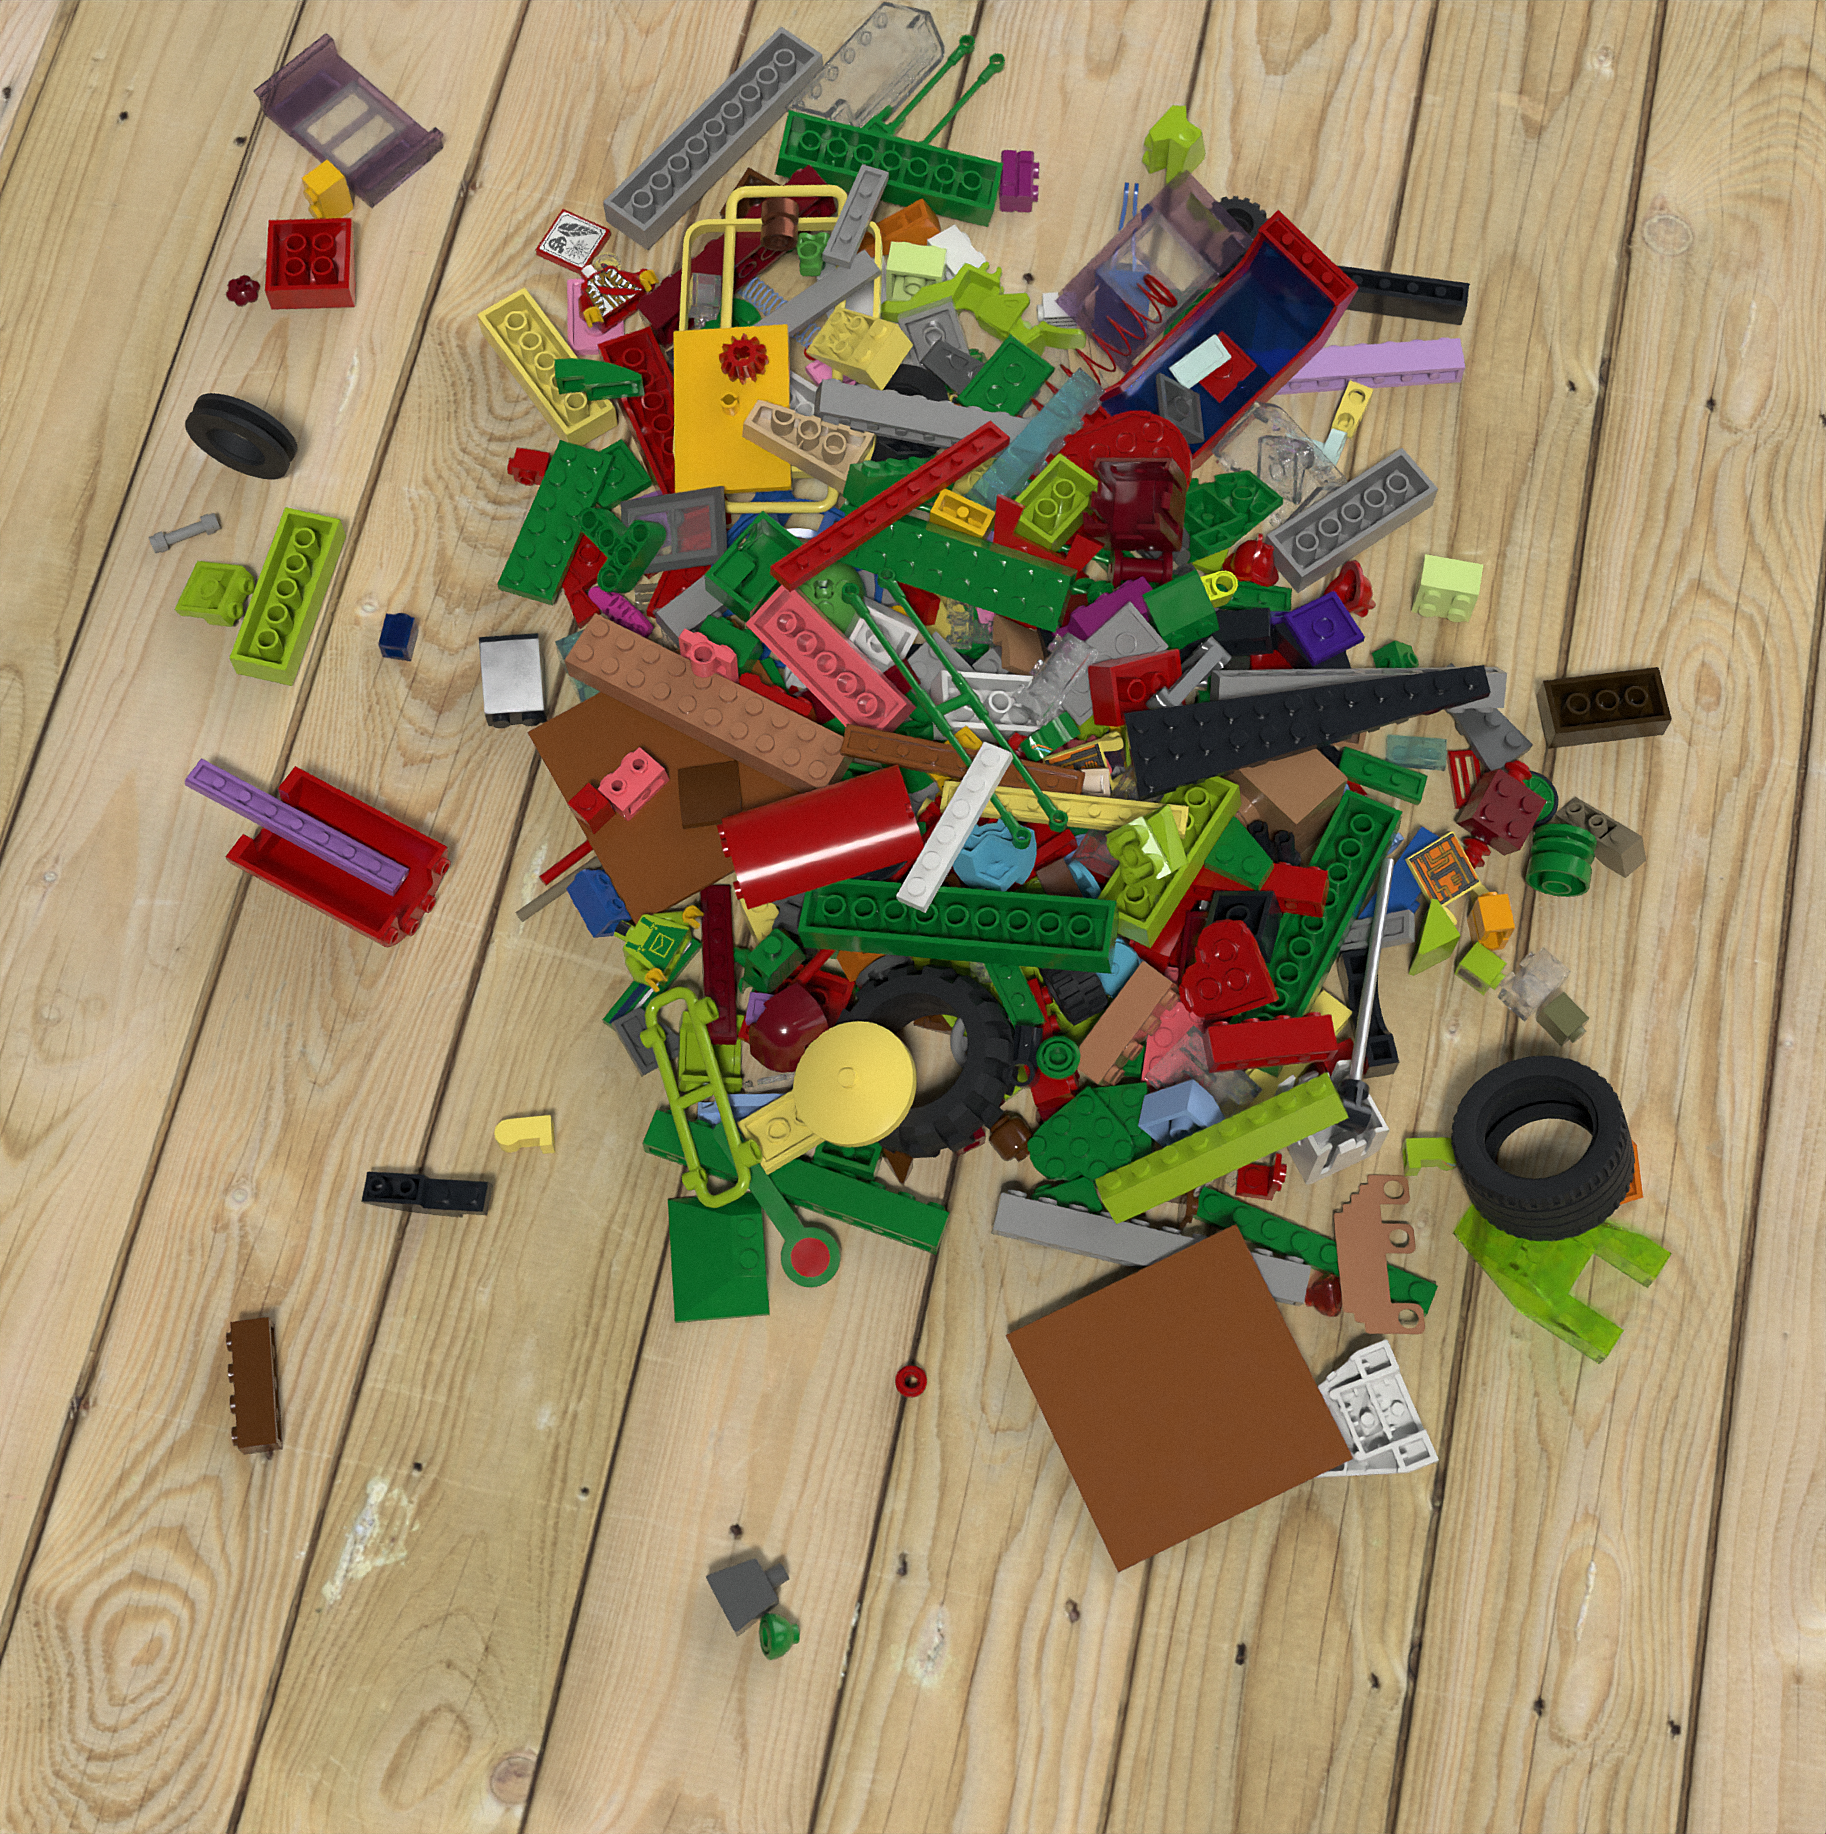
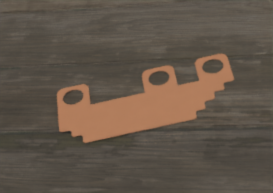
M1368 1175V1184L1360 1185V1193L1351 1195V1204H1343V1212L1333 1214L1343 1311L1345 1313H1353L1357 1323H1364L1365 1332L1368 1334H1422L1425 1331L1422 1307L1415 1303H1391L1386 1253L1411 1254L1415 1251L1414 1229L1409 1224L1382 1223L1380 1204H1407L1410 1201L1408 1180L1401 1175ZM1389 1181H1396L1402 1185L1404 1193L1400 1198L1392 1199L1385 1194L1384 1185ZM1396 1229L1405 1231L1409 1236L1408 1245L1403 1248L1395 1247L1389 1240L1390 1233ZM1409 1309L1417 1314L1419 1319L1417 1326L1405 1328L1400 1324L1398 1315L1402 1310Z

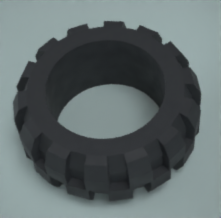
M934 964L924 966L921 971H918L913 965L887 972V982L879 985L876 981L872 980L855 994L860 999L850 1012L843 1008L835 1026L855 1021L870 1022L880 1025L896 1035L910 1022L929 1015H950L962 1020L967 1033L968 1052L965 1066L958 1080L947 1093L936 1101L922 1107L911 1108L905 1119L892 1133L877 1141L883 1149L894 1154L896 1151L907 1153L912 1158L937 1157L940 1155V1150L945 1148L956 1152L974 1143L976 1139L973 1133L983 1125L989 1130L1004 1112L999 1107L1004 1095L1012 1096L1015 1086L1007 1077L1008 1067L1012 1068L1009 1071L1010 1079L1012 1073L1017 1079L1019 1071L1015 1068L1013 1069L1012 1064L1014 1059L1013 1041L1015 1030L1010 1027L1007 1021L1008 1014L999 1002L969 975L962 976L950 967Z

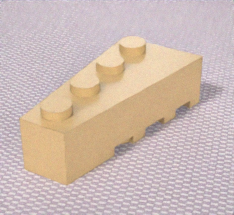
M758 400L743 423L742 437L843 494L850 464L863 463L872 448L875 434L866 431L864 433L850 429V426L831 424L821 421L822 418L813 415L810 417L795 413V410Z

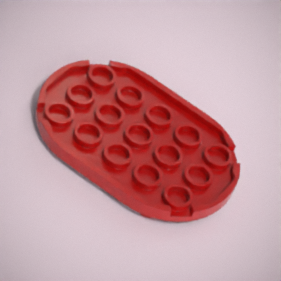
M1136 410L1114 415L1053 441L1044 448L1043 457L1036 466L1032 467L1029 476L1027 475L1026 478L1033 481L1059 453L1099 482L1103 481L1093 470L1097 458H1173L1186 476L1188 490L1192 478L1193 460L1187 440L1171 421L1149 411ZM1094 512L1091 514L1096 523H1103ZM1083 523L1065 542V545L1072 546L1078 532L1091 538L1093 537L1084 529Z

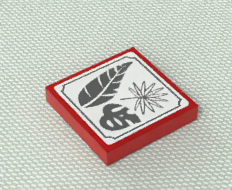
M562 209L535 249L536 255L580 275L584 267L593 264L611 237V231Z

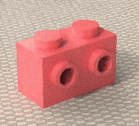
M639 747L634 753L630 752L623 758L621 766L613 774L610 773L603 778L597 790L610 802L612 808L629 822L670 779L665 769Z

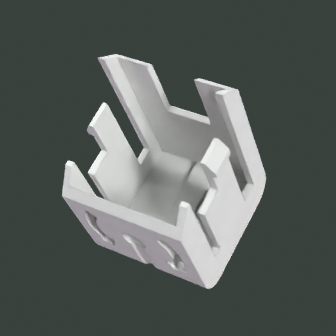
M1342 1060L1336 1063L1330 1077L1336 1090L1341 1080L1349 1079L1351 1060ZM1312 1071L1299 1077L1298 1085L1318 1077L1319 1074L1316 1071ZM1294 1075L1279 1084L1275 1096L1292 1089L1295 1081ZM1370 1094L1367 1099L1362 1100L1363 1103L1370 1105L1372 1109L1370 1122L1362 1134L1358 1135L1332 1125L1287 1146L1290 1150L1289 1154L1306 1185L1330 1176L1379 1151L1389 1132V1128Z

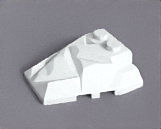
M1387 1339L1356 1351L1344 1365L1330 1373L1326 1380L1318 1386L1354 1459L1315 1478L1410 1473L1439 1461L1402 1379L1400 1368Z

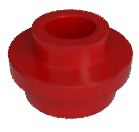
M908 1365L898 1371L895 1377V1385L901 1395L914 1398L925 1391L927 1377L921 1368ZM913 1377L917 1380V1384L914 1387H908L905 1384V1380Z

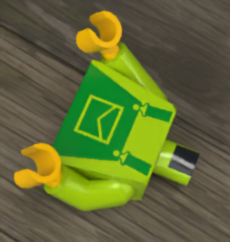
M690 905L684 911L654 913L653 915L643 914L636 926L623 920L619 922L614 931V936L626 942L622 949L625 965L634 981L650 986L654 992L660 990L656 985L657 983L664 987L692 940L690 928L687 926L690 925L694 929L700 927V923L695 920L698 916H704L700 909Z

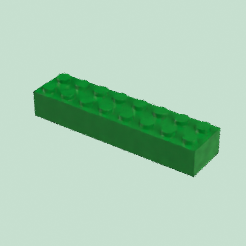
M789 110L775 175L790 178L795 171L804 169L810 164L828 185L838 186L845 192L850 193L863 164L889 172V180L880 201L907 207L923 198L937 215L988 227L995 207L1003 163Z
M851 502L847 505L845 516L857 509ZM907 514L837 560V562L877 575L880 569L885 567L891 568L895 572L896 581L1054 633L1062 626L1078 572L1077 569Z

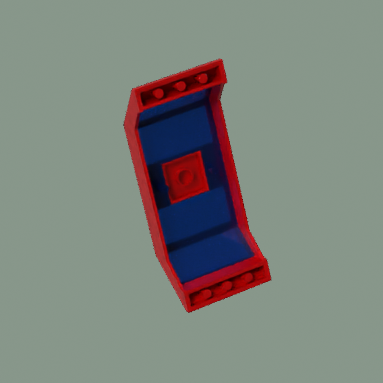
M1278 209L1258 229V234L1242 261L1118 383L1094 395L1090 394L1070 414L1083 428L1127 411H1149L1157 415L1155 404L1156 375L1161 373L1177 382L1168 368L1213 334H1216L1232 358L1189 388L1198 393L1200 397L1205 439L1201 443L1188 444L1192 454L1194 471L1200 468L1324 347L1359 287Z

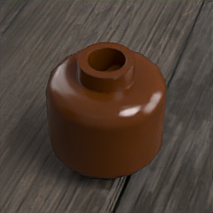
M1007 1115L991 1127L990 1132L992 1134L989 1137V1143L1004 1161H1011L1015 1158L1018 1162H1021L1030 1155L1027 1144L1034 1134L1020 1117L1011 1118Z

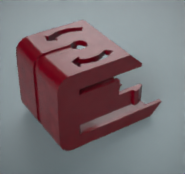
M1097 458L1093 470L1103 482H1098L1097 493L1095 491L1089 493L1088 509L1092 510L1103 523H1096L1087 512H1082L1084 529L1094 539L1105 544L1103 547L1105 551H1111L1112 547H1117L1121 551L1180 552L1183 540L1187 481L1184 472L1173 458Z

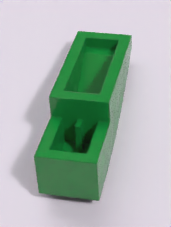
M554 359L555 379L559 394L586 392L588 401L645 396L642 375L632 370L591 359Z

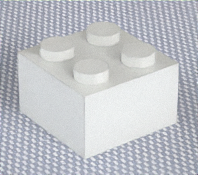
M864 596L862 601L870 610V616L900 659H904L919 630L909 617ZM855 612L844 635L884 673L895 663L865 620L861 619Z

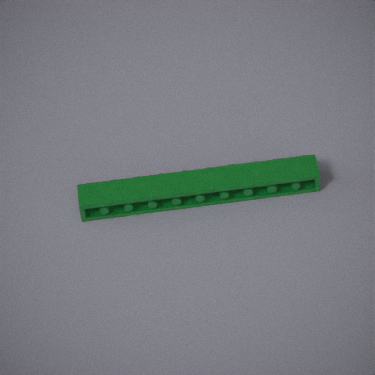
M656 1109L642 1143L644 1151L688 1167L671 1110L666 1109L665 1112ZM687 1120L700 1165L706 1174L737 1184V1170L715 1140L713 1135L714 1129H711L712 1126L701 1120H694V1122ZM799 1157L769 1174L787 1203L937 1255L949 1223L950 1212L945 1211V1207L934 1202L924 1204L915 1201L916 1197L909 1193L900 1191L896 1194L887 1191V1188L878 1182L869 1181L868 1184L861 1182L852 1173L846 1171L836 1173L827 1170L828 1167L825 1164L813 1160L807 1163L799 1160Z

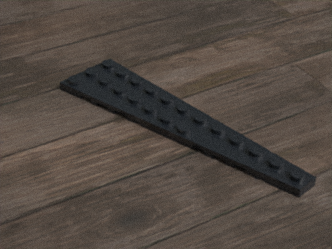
M1478 665L1124 713L1123 720L1139 801H1144L1174 792L1179 787L1189 784L1194 786L1204 783L1209 778L1234 774V771L1246 767L1254 768L1264 765L1269 761L1281 760L1351 739L1353 735L1366 731L1371 733L1380 730V727L1393 723L1398 725L1416 716H1427L1440 712L1443 709H1451L1489 697L1491 691L1485 666Z

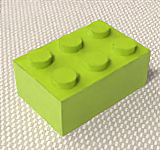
M1059 453L1014 500L1026 506L1015 533L1057 552L1084 523L1082 512H1087L1090 516L1093 513L1092 510L1088 509L1089 493L1091 491L1097 493L1099 481Z

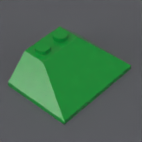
M745 1193L739 1199L717 1208L706 1207L699 1201L698 1197L668 1199L675 1323L770 1315L763 1233V1210L753 1193Z

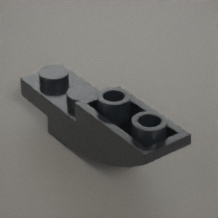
M367 1171L361 1202L394 1210L438 1216L463 1217V1214L487 1216L493 1185L484 1181L431 1179L422 1174Z

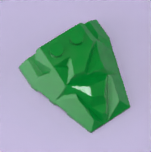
M1250 470L1215 475L1214 482L1199 484L1198 478L1191 479L1186 492L1184 527L1191 536L1190 547L1187 549L1190 552V559L1187 563H1192L1232 547L1283 505L1284 498Z

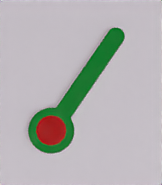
M722 1122L715 1126L713 1135L735 1167ZM739 1133L741 1143L745 1142V1140ZM758 1163L749 1167L751 1176L749 1189L785 1240L781 1250V1264L787 1277L797 1285L808 1288L818 1287L829 1282L837 1273L841 1262V1252L837 1241L830 1233L821 1228H805L770 1176L766 1174L761 1164Z

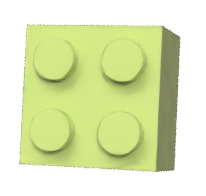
M891 241L886 267V300L909 301L922 287L946 281L947 249L934 245L922 246L909 242Z
M1425 554L1416 580L1411 612L1419 613L1424 617L1437 616L1448 618L1452 622H1469L1480 592L1483 564Z

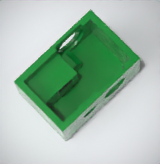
M762 511L704 575L705 590L746 623L781 586L770 574V566L802 546L803 543ZM750 533L747 540L739 547L743 539Z

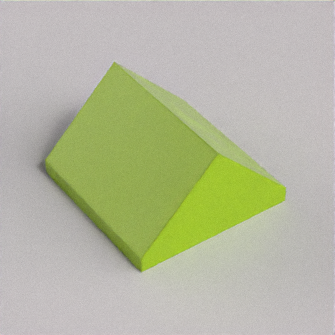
M1431 899L1422 919L1409 975L1415 976L1451 957L1461 936L1437 899Z

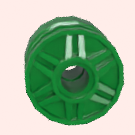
M1553 823L1536 828L1533 833V844L1530 850L1532 857L1528 861L1525 878L1527 884L1534 890L1557 897H1575L1587 893L1592 876L1591 864L1594 861V851L1597 846L1596 837L1585 829L1568 824Z

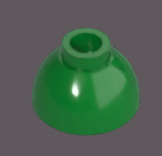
M1054 1036L1046 1039L1039 1046L1036 1054L1037 1065L1041 1072L1047 1077L1057 1080L1073 1075L1079 1067L1081 1058L1078 1046L1071 1039L1063 1036Z
M765 1613L759 1624V1639L764 1656L768 1660L778 1659L784 1656L793 1644H798L800 1640L798 1625L796 1623L791 1624L779 1614Z

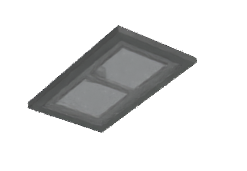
M723 486L620 502L621 522L627 528L635 520L658 522L666 530L664 544L643 574L713 565L727 550Z

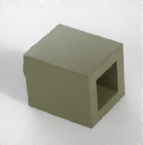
M1563 992L1541 1010L1536 1021L1562 1047L1569 1040L1575 1043L1586 1033L1584 1026L1590 1018Z

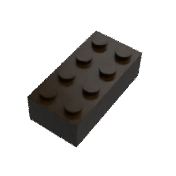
M1659 667L1545 680L1542 682L1536 695L1548 749L1664 735L1672 721Z

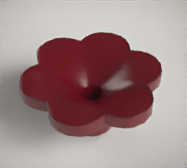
M242 275L228 282L226 298L229 301H234L239 307L247 305L248 302L253 303L257 301V292L260 290V285L257 281L251 280L248 275Z

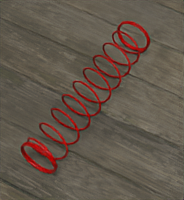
M1145 274L1143 281L1158 298L1149 293L1139 283H1136V285L1155 307L1159 314V321L1147 318L1121 299V302L1130 310L1144 332L1143 338L1130 333L1106 315V318L1125 341L1129 349L1128 354L1118 351L1099 338L1094 332H1090L1109 356L1114 367L1113 370L1099 365L1078 348H1075L1076 352L1094 373L1098 386L1084 381L1060 364V367L1079 390L1083 400L1085 396L1073 377L1092 388H1100L1101 386L1100 379L1088 360L1105 371L1115 372V362L1105 346L1120 355L1130 356L1131 347L1121 330L1136 339L1145 340L1147 333L1137 315L1151 323L1159 324L1162 322V316L1153 299L1167 307L1176 308L1178 306L1174 295L1151 274ZM1152 283H1154L1160 290H1162V292L1168 298H1166ZM1046 381L1045 384L1060 401L1068 415V418H1063L1047 409L1034 398L1031 399V402L1040 411L1052 430V435L1046 433L1045 436L1053 437L1055 435L1054 428L1041 408L1051 415L1067 421L1070 420V413L1056 391L1076 404L1081 402L1070 398Z

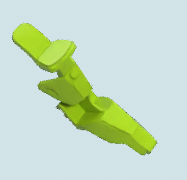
M965 262L951 280L924 286L909 301H883L881 304V319L899 323L898 314L952 296L958 316L963 310H969L975 315L979 326L996 339L1004 342L1011 334L1039 356L1044 353L1045 346L1075 350V348L1082 349L1086 345V333L1081 329L1056 327L1045 321L1032 328L1030 322L1023 321L1021 315L1030 304L1028 294H1004V288L1000 282L1002 269L997 267L996 272L993 274L986 272L989 268V262L982 263L980 268Z

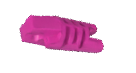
M599 586L591 587L588 596L602 610L605 616L614 623L644 638L649 637L654 627L633 604L629 603L619 593L605 592Z

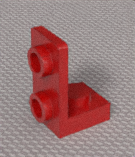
M1275 1154L1270 1167L1247 1164L1237 1170L1235 1196L1272 1201L1275 1192H1280L1282 1183L1285 1182L1287 1164L1281 1163L1282 1154Z

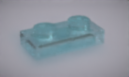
M1387 735L1385 761L1404 768L1445 770L1447 739Z

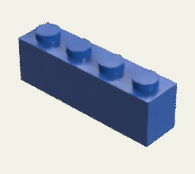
M1422 826L1394 865L1387 914L1410 910L1415 914L1421 905L1417 900L1423 892L1405 859L1440 838ZM1377 891L1358 917V920L1374 917Z

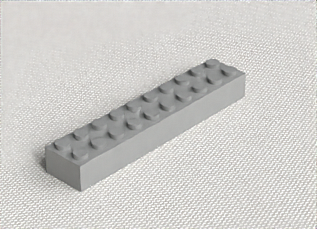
M780 27L603 201L606 221L648 250L823 75L822 54L783 27Z

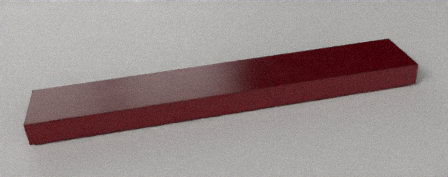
M710 885L699 892L700 910L704 913V916H700L703 998L710 997L714 1001L719 1012V1018L706 1024L712 1045H736L737 1025L730 886Z

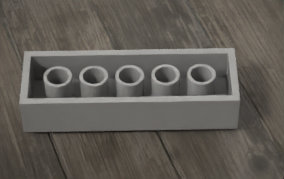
M1401 448L1267 534L1265 543L1274 546V566L1295 591L1299 593L1433 506L1438 488L1406 451Z

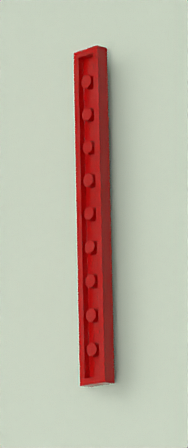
M988 421L770 566V574L789 592L793 591L1009 446L1010 437L993 422Z

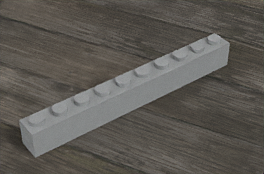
M1463 667L1212 670L1210 702ZM1485 667L1491 691L1489 697L1447 709V711L1464 713L1465 709L1475 708L1478 712L1489 713L1493 712V708H1504L1507 673L1498 667Z
M1008 1190L1007 1194L1001 1193L991 1234L1138 1269H1144L1208 1238V1236L1193 1234L1192 1238L1180 1235V1230L1165 1226L1161 1230L1149 1228L1150 1223L1137 1219H1131V1223L1121 1222L1116 1225L1108 1212H1100V1216L1087 1213L1088 1208L1070 1204L1068 1209L1057 1206V1201L1049 1198L1039 1197L1038 1201L1026 1199L1027 1194L1016 1190ZM1255 1248L1254 1253L1250 1252L1274 1301L1297 1307L1304 1304L1311 1266L1304 1265L1303 1259L1293 1256H1285L1284 1260L1272 1257L1273 1252Z

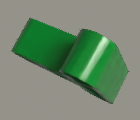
M593 507L583 508L577 517L580 530L608 558L597 576L600 589L605 592L629 593L664 544L666 539L664 526L658 522L635 520L627 528L611 511Z

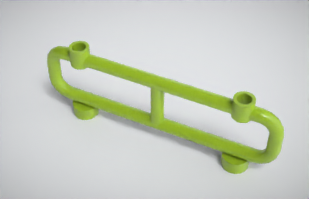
M679 986L656 996L650 1001L645 1011L647 1029L640 1033V1039L646 1048L653 1047L689 1169L688 1172L682 1174V1182L688 1191L695 1190L699 1201L706 1207L717 1208L739 1199L746 1193L751 1181L749 1167L762 1162V1153L754 1140L750 1139L743 1143L740 1140L706 1024L719 1018L717 1006L710 997H705L698 1001L693 991L687 987ZM678 999L685 1000L710 1081L709 1084L681 1097L664 1044L666 1035L657 1020L659 1009ZM713 1095L738 1174L737 1184L718 1195H711L707 1189L708 1177L700 1165L684 1111L685 1108Z

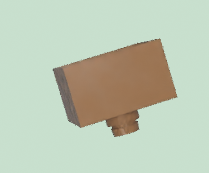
M1317 749L1281 760L1269 761L1264 765L1254 768L1246 767L1234 771V774L1224 777L1218 776L1239 785L1242 805L1234 817L1238 818L1248 832L1251 823L1262 821V826L1264 823L1268 825L1269 839L1275 842L1276 834L1281 831H1288V836L1290 833H1293L1295 849L1300 855L1325 833L1340 803L1348 780Z

